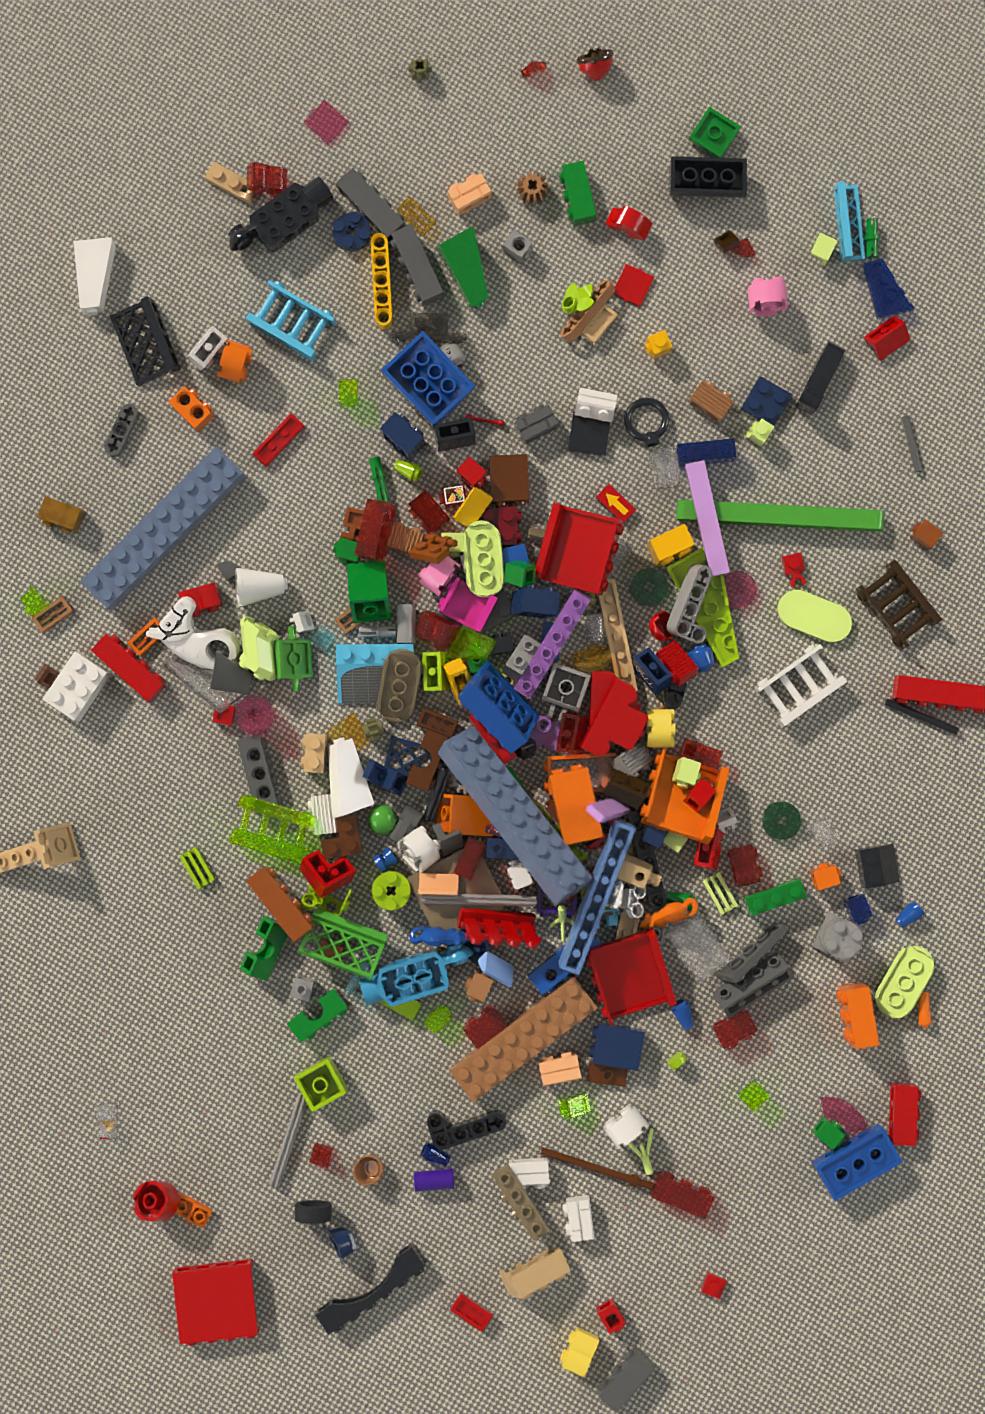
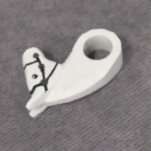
M188 596L182 597L162 619L158 628H149V631H146V636L160 639L177 656L201 668L214 669L215 655L210 650V642L213 640L223 641L228 646L230 653L226 658L229 660H236L240 652L239 640L233 632L225 628L211 630L194 629L192 616L196 608V602Z

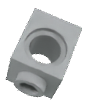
M513 229L503 244V251L522 263L524 259L528 260L533 252L532 241ZM520 244L524 249L518 251L514 247Z
M297 975L294 978L290 997L309 1001L312 997L316 980Z

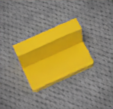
M473 487L453 518L468 527L473 522L479 520L493 497L482 488Z

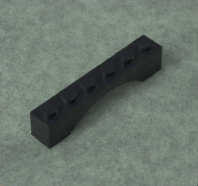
M410 1243L396 1254L390 1272L374 1289L354 1298H333L317 1309L316 1318L328 1335L333 1332L335 1334L338 1333L349 1320L353 1322L359 1318L363 1310L366 1309L368 1311L377 1304L376 1301L380 1298L386 1299L389 1297L394 1288L397 1286L399 1288L403 1287L409 1281L408 1278L421 1274L425 1270V1259L414 1243Z

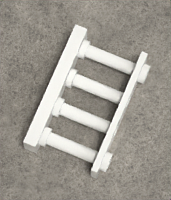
M812 644L804 650L806 654L769 680L766 677L757 683L759 687L755 691L760 692L764 689L781 713V718L777 720L781 727L786 726L847 682L843 675L838 678L836 675L833 676L816 651L822 648L821 644L817 646ZM809 656L827 679L828 685L824 688L816 685L801 664ZM794 667L812 691V696L807 700L805 697L802 698L785 674ZM778 678L796 701L795 705L797 707L793 710L785 707L770 686Z

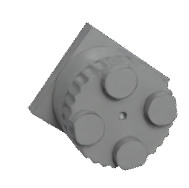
M827 912L812 947L849 963L850 958L854 957L861 949L864 928L831 912Z

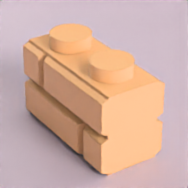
M481 173L468 176L462 184H453L448 191V198L459 216L492 198V192Z
M572 1051L562 1052L561 1056L555 1058L553 1055H546L539 1061L543 1086L582 1079L577 1054H572Z

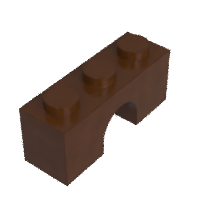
M428 729L426 730L420 747L430 752L431 762L424 768L413 765L406 781L407 784L427 792L429 788L433 789L437 779L434 778L436 770L440 771L444 762L438 755V751L449 737Z

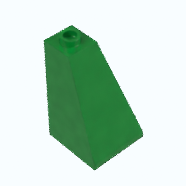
M472 226L435 248L469 308L475 307V309H478L486 304L484 300L488 299V293L475 230Z

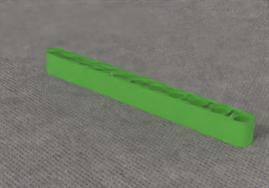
M693 500L677 501V521L697 522ZM714 501L719 524L871 532L884 531L885 511Z

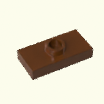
M423 707L416 726L452 738L459 721Z
M589 1061L587 1082L625 1087L628 1069L596 1064Z

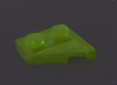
M463 625L445 657L449 660L459 658L461 660L487 659L496 641Z

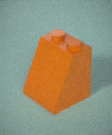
M443 794L436 813V824L440 823L444 833L450 834L460 830L462 835L493 836L495 827L471 796Z

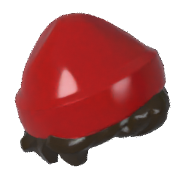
M590 48L587 54L580 55L577 58L579 70L593 81L603 79L613 65V50H602L601 48L593 50Z

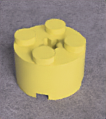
M674 709L646 710L648 716L646 723V746L651 748H674V736H671L675 735V723L671 722L674 721Z

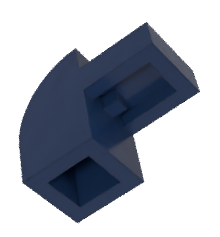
M371 759L362 776L371 785L401 796L407 781V777L398 771L385 768Z

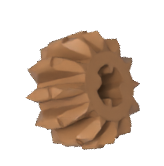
M531 171L528 172V177L522 174V180L517 181V193L521 194L520 200L526 199L527 205L530 203V200L533 201L534 205L537 204V199L542 202L544 200L543 196L548 194L546 190L548 183L544 182L545 177H539L538 171L535 173V176L532 175Z

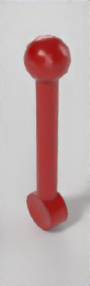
M472 414L466 415V419L472 418L474 421L497 424L499 427L505 425L503 420L496 421L474 417Z

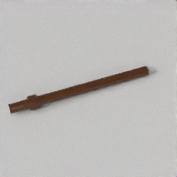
M545 1147L541 1149L540 1155L627 1182L633 1187L640 1186L649 1190L653 1188V1182L641 1179L638 1175H628Z

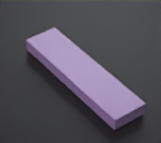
M610 798L589 804L586 811L601 823L627 815L631 808L621 801Z

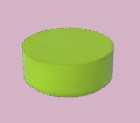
M682 1051L678 1052L668 1060L667 1064L671 1069H677L686 1062L687 1057Z

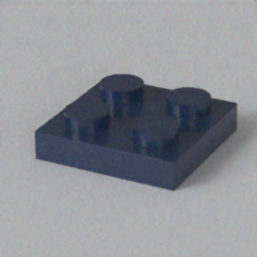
M759 376L740 410L759 421L764 419L775 426L793 394Z

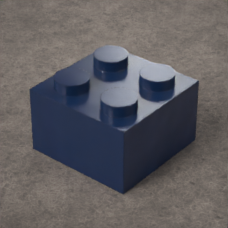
M394 412L379 429L382 437L410 462L425 446L424 434L418 427L415 426L413 428L405 415L402 413L399 415Z
M533 585L519 587L518 590L512 592L510 615L542 619L558 616L560 592H555L554 588L549 587L539 590Z

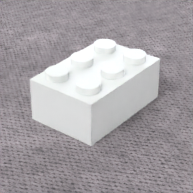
M75 651L42 700L72 720L80 722L112 674L83 654Z

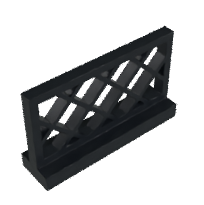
M146 296L141 299V302L110 315L137 386H141L169 372L181 370L156 303L152 298ZM142 307L144 312L142 319L134 318L136 310ZM122 316L128 317L124 328L119 326L117 318ZM132 319L140 322L136 333L128 330ZM144 324L149 326L151 330L148 338L140 335ZM127 332L135 335L131 345L126 344L124 340ZM139 337L147 340L143 350L135 347ZM150 342L157 345L155 355L147 352ZM134 349L142 352L138 363L131 358ZM146 354L154 357L150 368L142 365ZM157 359L163 361L165 369L160 371L154 370ZM140 367L148 369V373L145 378L140 380L138 372Z

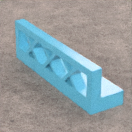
M845 181L837 182L834 187L841 262L861 261L865 259L858 186H846ZM846 191H853L854 198L851 202L847 201ZM848 208L855 212V218L852 221L849 219ZM850 226L857 230V236L854 239L851 238ZM852 244L859 249L860 255L853 256Z

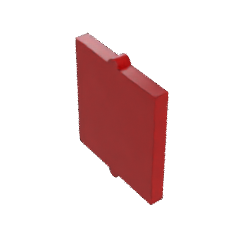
M626 263L615 286L613 295L624 299V302L628 301L640 307L654 276L643 272L641 268L637 269Z

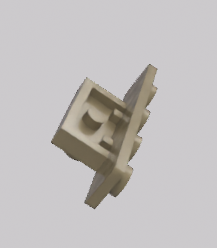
M506 1164L492 1173V1177L502 1191L501 1196L506 1204L509 1203L511 1205L514 1217L517 1221L520 1219L532 1240L536 1241L550 1231L549 1227L510 1166Z

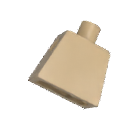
M626 854L616 879L645 888L646 883L658 887L662 876L651 872L653 865ZM638 872H642L644 876L639 875Z

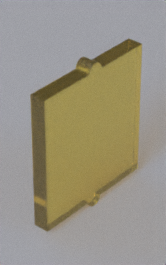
M351 713L326 732L332 741L342 737L345 738V741L352 738L356 749L371 739H366L362 727L364 724L358 720L354 713Z

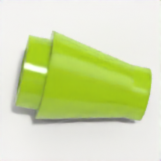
M397 460L393 468L411 482H418L423 473V468L419 464Z

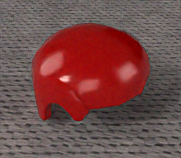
M661 611L650 619L649 630L658 641H667L673 636L667 631L666 627L670 617L669 612Z

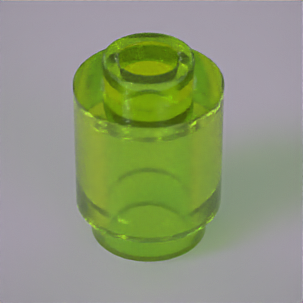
M438 1005L426 1017L427 1020L424 1024L433 1034L437 1031L440 1032L452 1020L450 1016L452 1012L446 1005L443 1007Z

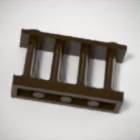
M894 559L885 566L887 569L886 573L866 589L861 585L855 590L858 599L867 604L893 637L892 642L895 646L905 649L910 646L906 640L926 624L934 626L943 619ZM890 579H895L899 584L898 588L877 604L870 595ZM902 594H907L911 599L910 603L889 619L882 610ZM914 609H919L923 614L922 618L900 634L894 625Z

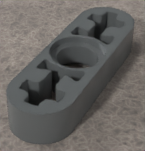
M132 404L122 406L105 442V451L112 457H118L123 453L139 418V411ZM132 409L134 415H130L127 419L128 415L125 412ZM124 419V420L126 421V419H127V421L130 423V425H128L126 422L121 421V420ZM122 425L126 426V434L118 435L117 428ZM114 436H116L118 439L122 440V442H120L119 440L117 441V440L114 438ZM115 443H116V446L118 447V450H113V452H112V449H110V446H111V445L114 446Z

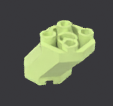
M244 616L240 622L243 653L239 658V665L246 670H252L254 672L253 675L262 681L264 679L268 681L275 680L277 674L274 640H279L280 637L264 623H253L254 618Z

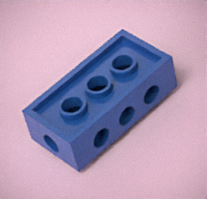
M877 1123L844 1142L840 1147L834 1148V1150H830L811 1161L832 1199L837 1201L903 1163L884 1128ZM877 1149L876 1153L870 1156L871 1151ZM856 1159H860L857 1165H853ZM843 1168V1172L840 1175H836L837 1171Z

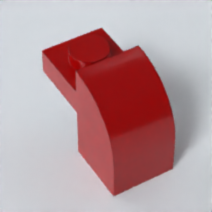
M623 206L622 209L612 208L605 223L608 228L623 230L630 238L638 240L646 239L653 224L644 214L627 206Z

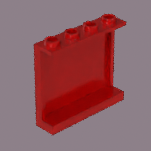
M553 502L536 563L535 578L602 596L603 592H606L609 582L607 577L613 570L614 562H612L614 554L618 552L619 543L617 541L619 535L621 536L624 530L623 521L619 518L615 519Z
M653 928L589 948L588 956H586L585 960L588 968L592 967L593 974H590L593 985L598 986L599 991H596L599 1003L603 1002L604 1008L601 1011L604 1020H609L610 1026L613 1025L612 1019L668 1002L669 1006L677 1004L657 935Z
M253 1259L176 1267L174 1269L172 1278L179 1344L193 1346L197 1342L204 1341L206 1344H211L221 1339L228 1342L238 1337L252 1339L255 1335H258L260 1326L257 1323L253 1286Z

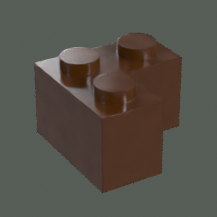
M357 814L336 818L339 837L321 841L323 856L326 860L364 852Z

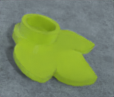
M573 282L567 288L565 298L562 300L563 311L566 314H573L576 311L583 312L591 308L595 302L591 298L593 295V285L588 284L578 288Z

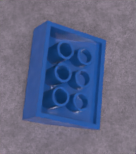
M424 331L381 369L382 375L433 429L434 425L441 424L475 388V385Z
M489 660L481 666L458 696L461 704L468 708L474 718L481 722L489 734L493 735L500 742L501 746L510 753H513L528 741L540 715L518 691L514 690V687Z

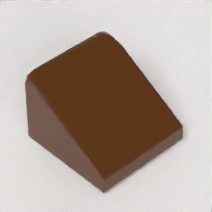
M45 664L35 680L49 689L60 673Z

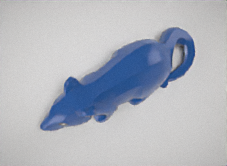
M421 926L414 928L409 937L413 944H419L423 941V943L429 946L444 944L458 946L470 941V939H466L465 932L457 931L455 928L445 930L442 927L429 928L428 926L427 928ZM418 930H424L417 938L414 936Z

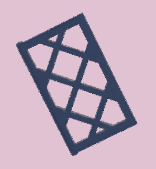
M391 736L384 767L409 776L410 772H407L405 767L415 762L417 767L421 768L418 760L427 755L431 761V755L428 750H425L426 753L415 758L410 748L414 746L420 747V743ZM395 741L404 743L406 748L396 753L393 746ZM408 750L413 760L403 765L398 755ZM396 757L401 766L398 769L388 767L389 761Z

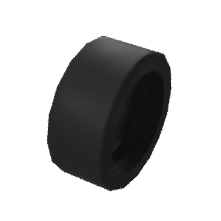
M305 1200L295 1204V1221L299 1223L322 1224L332 1219V1204L328 1201Z

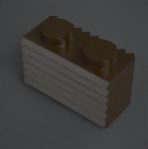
M615 768L606 783L603 794L639 809L650 785Z

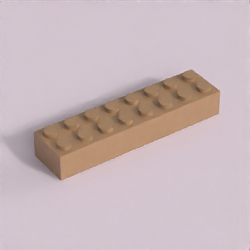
M571 975L566 981L558 985L554 991L546 994L450 1067V1073L474 1103L595 1011L597 1005L576 977Z

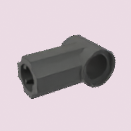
M406 805L389 838L395 842L400 841L417 827L423 813Z

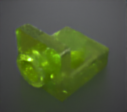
M587 1093L559 1099V1111L563 1118L574 1119L592 1112Z

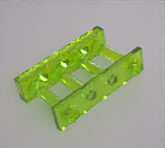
M242 795L237 803V807L244 808L240 827L234 828L230 835L229 843L301 864L302 859L308 853V849L302 847L306 829H312L316 816L308 812H300L266 802L252 795ZM251 811L262 814L258 834L247 830ZM270 816L281 819L276 839L265 835ZM288 822L299 825L295 845L284 842Z

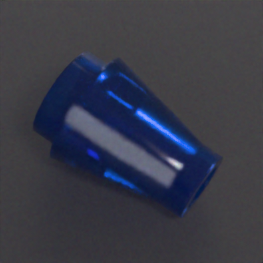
M426 1142L420 1154L425 1161L447 1166L451 1158L443 1150L437 1149L433 1142Z

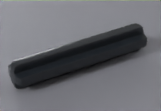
M441 768L423 815L426 821L432 822L435 818L451 775V771L447 768Z

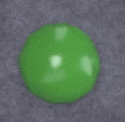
M380 804L375 805L369 811L367 821L374 833L386 835L391 833L396 827L397 818L390 806Z

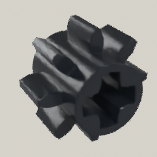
M529 738L525 744L514 751L517 757L525 760L535 756L536 742L534 739Z

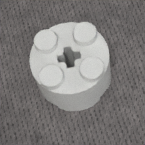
M423 826L416 828L397 842L399 852L403 850L405 854L403 859L416 872L419 870V873H422L440 859L438 850L441 847L439 843L428 836V832Z
M629 1104L620 1111L621 1115L615 1118L613 1116L605 1122L606 1128L604 1131L618 1149H621V1143L627 1145L642 1133L641 1129L643 1126L646 1129L649 1126L635 1106L631 1107Z

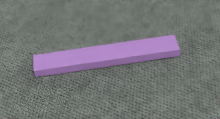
M705 461L685 464L707 566L712 570V577L727 574L730 571Z

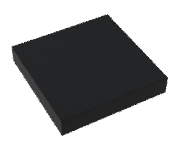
M573 412L568 451L605 456L610 422L577 416Z

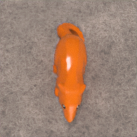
M687 898L683 904L679 902L669 903L651 915L646 913L639 928L651 929L655 926L665 928L668 923L677 924L683 919H687V917L694 916L698 911V903L694 898ZM691 904L693 906L692 911L685 915L688 906Z

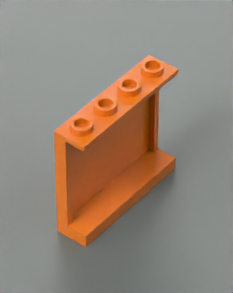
M663 747L661 752L656 753L653 764H656L655 770L651 771L649 781H652L645 796L647 798L646 805L643 804L640 815L643 816L641 823L708 844L714 835L729 768L722 766L718 771L700 765L699 773H701L699 781L702 778L710 782L717 791L700 812L697 813L683 801L694 786L684 789L676 786L677 783L672 782L676 764L680 758L666 754V748Z

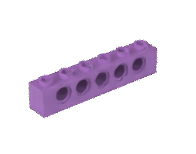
M577 589L573 591L514 690L531 699L590 603V597Z

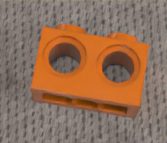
M184 386L168 402L199 432L214 418L211 413L213 409L205 401L201 403L197 399L199 395L192 388L188 390ZM184 398H190L189 404L182 405ZM203 411L204 414L201 418H195L196 412Z

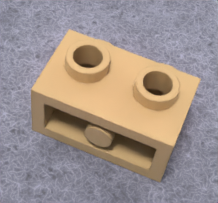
M306 733V737H303L302 749H305V756L301 757V768H304V772L325 773L328 735Z

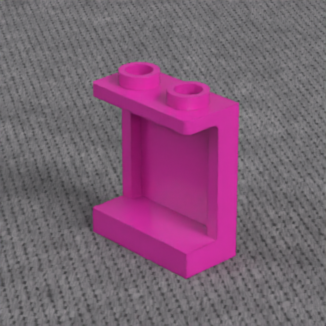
M456 577L455 581L451 580L447 587L449 592L446 598L442 597L438 604V607H440L439 613L480 634L498 598L493 595L488 598L478 597L470 591L466 582Z

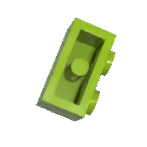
M422 652L424 691L450 690V685L443 665L449 662V652Z

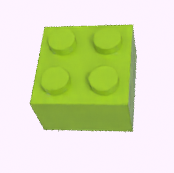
M330 1055L300 1071L293 1077L312 1112L341 1097L348 1091V1087Z

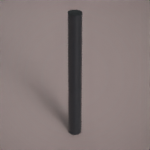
M888 698L885 702V706L955 735L958 733L959 728Z

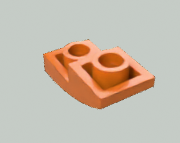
M178 1192L181 1202L175 1214L186 1218V1221L204 1228L212 1213V1209Z

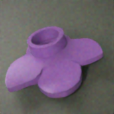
M540 716L530 738L536 742L537 749L544 745L547 749L556 752L559 747V736L566 735L567 731L562 723L552 721L547 716ZM541 722L547 723L546 729L540 727Z

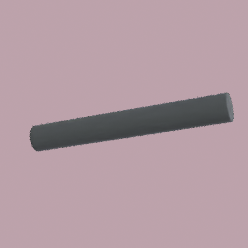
M909 415L903 416L902 421L915 473L920 472L923 469Z

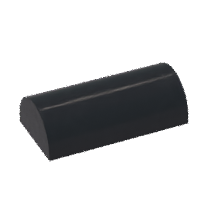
M671 156L668 184L669 196L746 198L747 159Z

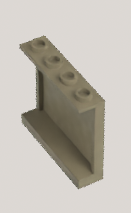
M476 842L432 864L422 872L459 874L458 894L502 895ZM419 871L407 877L431 927H442L445 930L455 928L457 931L465 930L459 929L456 925L460 908L505 911V906L423 904L421 903V894H418Z

